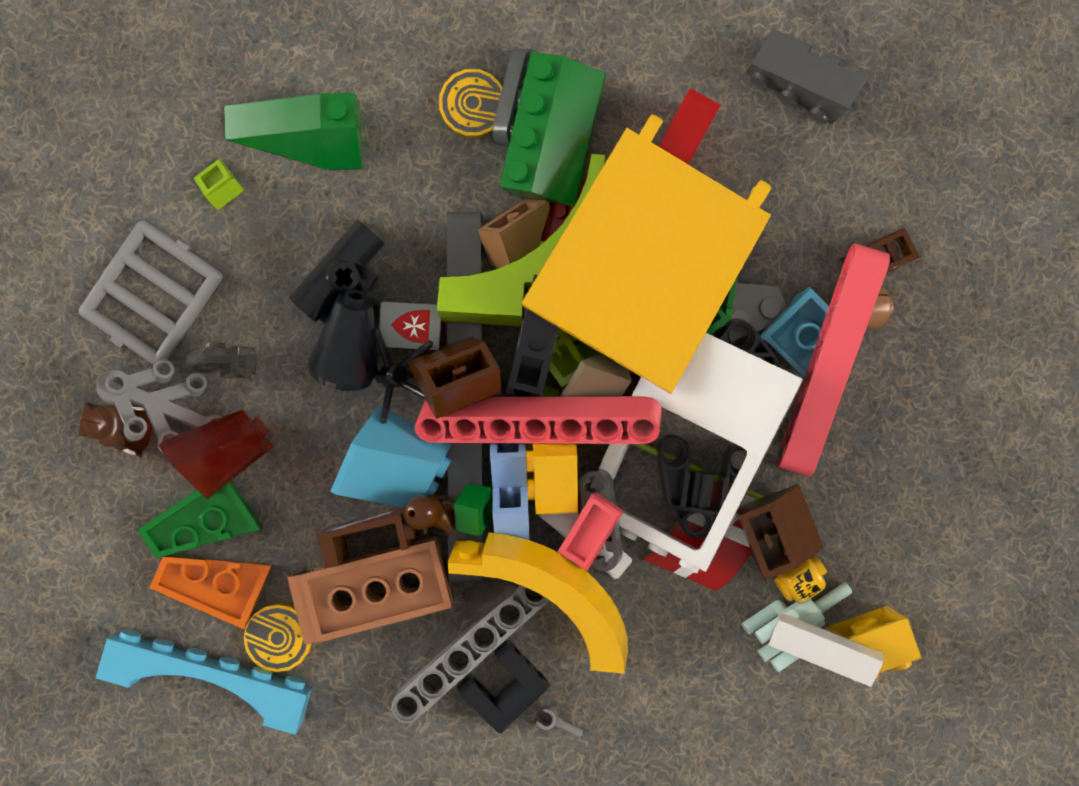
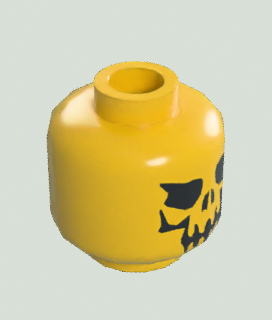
M814 556L798 568L777 575L774 582L788 602L794 600L802 604L824 590L826 583L823 575L827 573V570L822 562Z

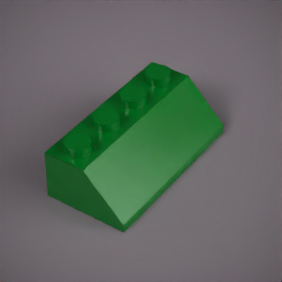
M531 51L499 187L516 197L543 200L569 207L576 205L606 80L605 72L565 56Z

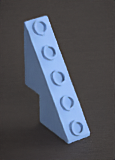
M490 443L494 533L530 540L526 443Z

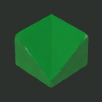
M472 483L465 486L454 503L455 522L458 531L477 536L484 532L493 517V492L490 487Z

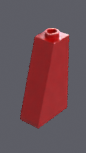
M690 88L658 147L689 164L721 104Z

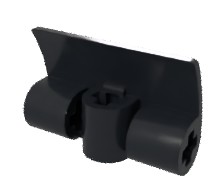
M357 219L289 296L291 301L303 313L317 322L336 301V297L331 293L332 289L338 292H346L355 288L359 281V272L354 264L358 261L366 267L385 243ZM341 268L343 273L337 277L335 272Z

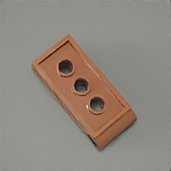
M438 535L414 541L407 550L401 551V547L398 545L345 559L339 566L325 569L323 565L322 567L306 569L287 576L304 644L320 643L452 608L455 601ZM408 572L416 574L420 584L418 586L408 585L404 581L403 575ZM378 581L382 583L386 588V594L378 595L374 593L371 589V582ZM338 591H347L352 597V603L342 602L339 599Z

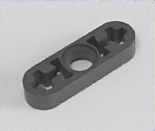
M516 48L511 53L493 125V138L497 145L509 146L531 51L536 52L534 49Z
M595 468L580 478L579 494L582 510L591 494L596 492L595 488H589L588 483L594 477H596L597 482L604 484V487L599 490L598 494L616 505L613 479L607 471ZM619 521L611 532L612 537H608L605 542L606 550L613 552V556L606 562L604 556L598 555L592 564L599 571L612 570L622 559L623 549Z

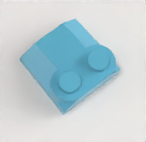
M810 286L804 291L797 293L792 298L790 305L760 334V337L771 345L803 379L829 305Z

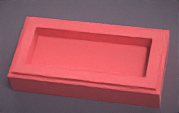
M592 493L559 548L558 553L588 571L624 513V510L598 493Z

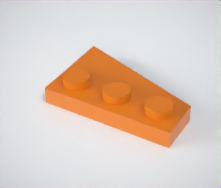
M167 555L163 556L149 589L244 629L250 620L274 565Z

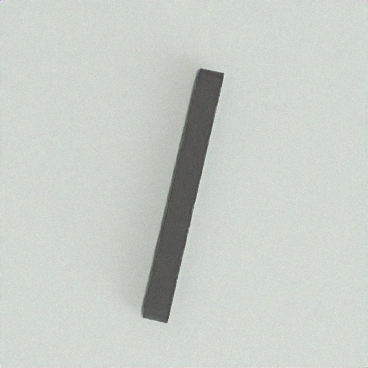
M447 212V277L470 276L482 273V241L478 229L481 228L482 212ZM447 322V346L470 336L483 341L482 324ZM450 443L452 447L448 453V458L452 461L448 467V496L452 500L456 501L469 483L483 486V443ZM455 522L454 531L448 535V560L456 541L484 543L483 533L477 536L460 532L456 529ZM448 571L449 582H483L484 576L449 574Z

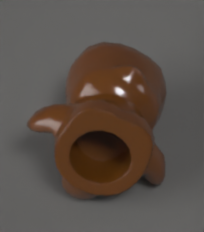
M446 494L415 496L403 508L404 521L410 528L420 529L423 535H426L430 527L441 530L446 535H449L455 528V501Z

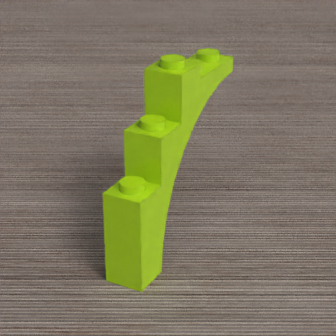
M591 154L587 179L576 205L564 223L541 246L523 258L493 271L470 276L440 277L436 311L441 322L505 326L522 325L526 308L521 303L531 288L534 274L538 275L603 168L605 155Z

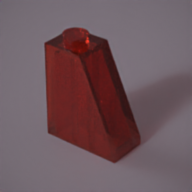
M243 409L166 439L158 444L172 466L207 499L274 447L266 438L270 430L258 416L251 419Z

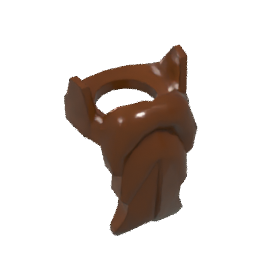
M85 403L82 419L80 420L79 436L85 437L89 435L92 439H99L100 444L106 447H113L119 452L142 457V452L145 450L151 437L152 425L143 406L131 404L135 415L146 421L147 431L142 439L128 442L123 432L124 424L115 406H107L106 408L94 407L91 403Z

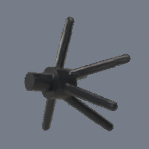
M375 328L373 333L384 362V366L377 372L375 378L379 384H383L386 387L380 422L384 424L387 422L393 388L402 387L425 399L420 388L407 382L408 378H414V376L406 367L408 366L407 361L420 357L433 346V342L431 340L427 341L400 363L392 364L380 329Z

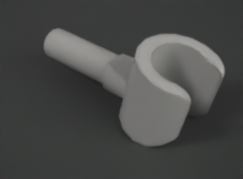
M547 706L542 709L553 717V721L546 723L538 718L537 724L541 729L549 730L555 726L579 738L581 737L583 730L558 717V713L553 707Z

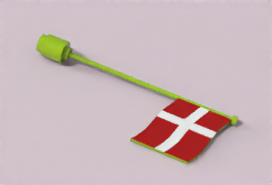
M545 384L541 397H558L559 390ZM631 444L657 456L655 447L648 444ZM663 451V454H664V456H665L666 458H668V459H676V458H677V457H675V456H673V455H670V454H668V453H666V452ZM691 463L689 464V470L694 473L695 471L711 473ZM716 474L710 504L714 506L718 475ZM748 490L742 505L765 496ZM694 513L687 519V527L691 530H699L705 524V517L701 513ZM736 514L706 572L699 569L698 573H694L679 565L681 559L669 552L664 557L651 551L642 559L717 591L738 573L752 552ZM678 521L668 533L695 548H701L707 536L702 538L688 536Z

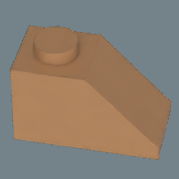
M525 199L478 229L490 266L501 268L523 258L539 247L550 210L548 201Z

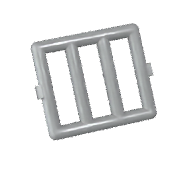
M141 220L137 222L79 307L78 312L81 317L111 336L109 341L120 348L126 346L154 365L158 360L169 359L222 281L223 274L190 251L192 247L179 239L175 241L147 221ZM144 237L206 278L195 295L134 254ZM125 265L187 306L176 323L115 282ZM106 293L168 334L157 351L96 310Z

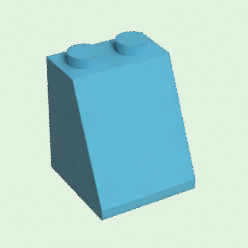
M379 405L352 441L330 492L340 496L404 508L405 504L415 496H434L439 486V483L434 481L436 476L442 479L452 461L446 457L452 444L431 443L420 439L415 432L414 423L390 410L387 422L382 424L380 422L382 406Z

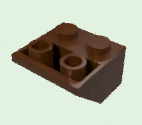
M472 336L407 361L436 419L501 393L499 366L486 343Z
M799 484L744 504L737 513L758 570L765 580L798 568L824 548Z

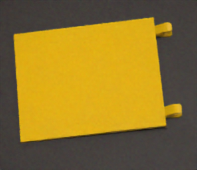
M652 114L639 135L626 128L521 305L660 389L672 394L771 217V214L760 208L770 192L771 186L765 181L760 180L752 188L747 200L653 144L651 141L663 120Z

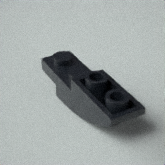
M534 274L532 284L538 275ZM527 308L525 309L504 397H541L543 394L559 328Z

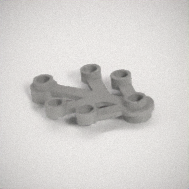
M158 360L154 363L153 368L127 375L119 370H110L99 377L96 384L97 393L105 402L115 404L124 424V435L129 440L138 441L145 436L147 431L146 421L136 417L131 402L143 406L158 438V449L164 454L175 453L181 444L180 435L175 431H171L165 416L199 429L200 438L210 445L221 443L228 434L229 425L222 416L209 415L206 417L171 402L187 396L197 397L202 395L207 386V380L201 374L193 373L183 383L151 393L138 389V387L155 381L159 383L170 381L174 373V366L170 361ZM165 368L169 374L162 375L158 373L157 369ZM198 381L201 384V388H193L190 382ZM109 383H119L122 388L118 390L113 389ZM210 423L219 424L221 430L214 431L211 429ZM138 425L142 431L134 433L129 429V426ZM170 438L175 442V446L168 447L164 444L163 440Z

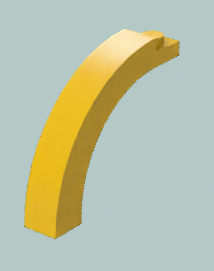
M489 532L485 543L475 541L455 542L448 560L449 574L498 578L522 585L539 593L557 605L576 625L587 645L591 671L625 674L628 638L624 622L611 597L587 571L544 545L507 534Z

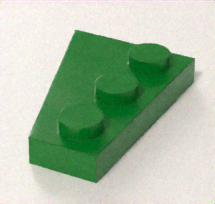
M224 472L137 531L155 558H160L212 542L261 530L263 526L228 474Z

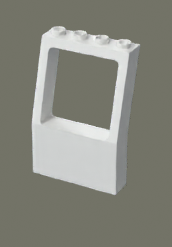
M705 333L672 394L667 393L641 377L632 396H645L657 400L662 408L744 448L747 451V457L701 548H695L624 511L619 519L620 534L634 541L639 536L650 542L648 548L657 554L666 557L669 552L681 559L679 565L694 573H698L699 569L706 572L803 379L708 333ZM610 444L599 468L607 471L613 480L630 444ZM594 477L590 488H595L596 493H598L604 487V484L597 482L596 477Z

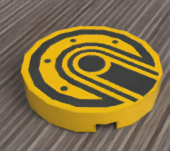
M464 69L453 74L444 83L439 95V110L444 122L454 133L466 138H481L488 135V133L493 131L502 92L501 83L492 74L480 69Z
M285 603L267 605L253 614L245 628L244 644L246 652L251 660L264 670L273 672L291 670L300 664L311 650L312 643L304 644L296 610L293 605Z

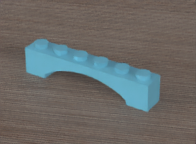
M124 629L106 639L96 679L129 688L139 681L140 678L160 675L192 677L216 684L238 695L264 718L262 726L294 735L302 726L313 687L305 685L306 681L300 677L286 676L285 679L272 676L273 671L264 670L259 666L253 667L252 670L240 667V662L233 658L221 657L219 660L208 658L207 652L201 649L188 648L186 651L174 648V643L169 640L154 639L153 642L141 639L142 634L134 630Z

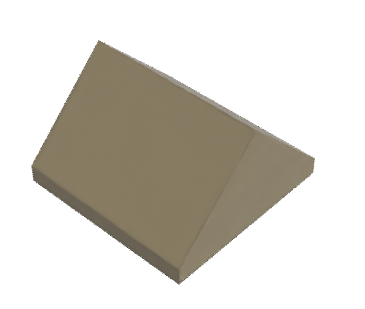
M602 353L587 358L579 363L560 397L622 396L631 382L630 370Z

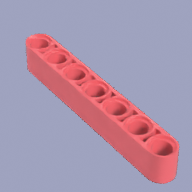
M855 243L850 247L780 447L783 448L781 459L776 461L777 468L808 477L813 475L890 262L889 253Z
M645 396L489 397L436 419L425 400L415 423V432L420 439L431 443L647 444L655 441L659 436L662 409L657 400Z

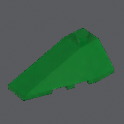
M355 93L314 94L224 106L225 138L227 141L329 171L363 169L360 101Z

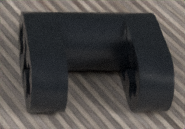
M508 639L494 653L515 678L496 697L471 674L457 686L462 697L500 734L551 686L547 678Z

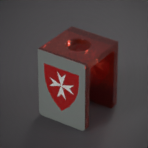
M382 302L379 329L386 348L417 350L429 340L433 342V346L427 351L443 348L445 346L446 322H442L436 311L437 305Z

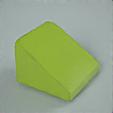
M221 158L193 178L206 199L217 210L245 190Z

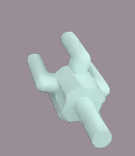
M843 582L815 602L809 599L805 603L799 604L795 602L787 607L783 601L775 600L741 624L749 635L754 632L762 644L771 639L780 612L821 628L825 625V618L822 613L852 594V590L846 582ZM769 643L758 650L764 662L781 652V650L769 646ZM782 652L772 659L771 663L780 672L799 658Z

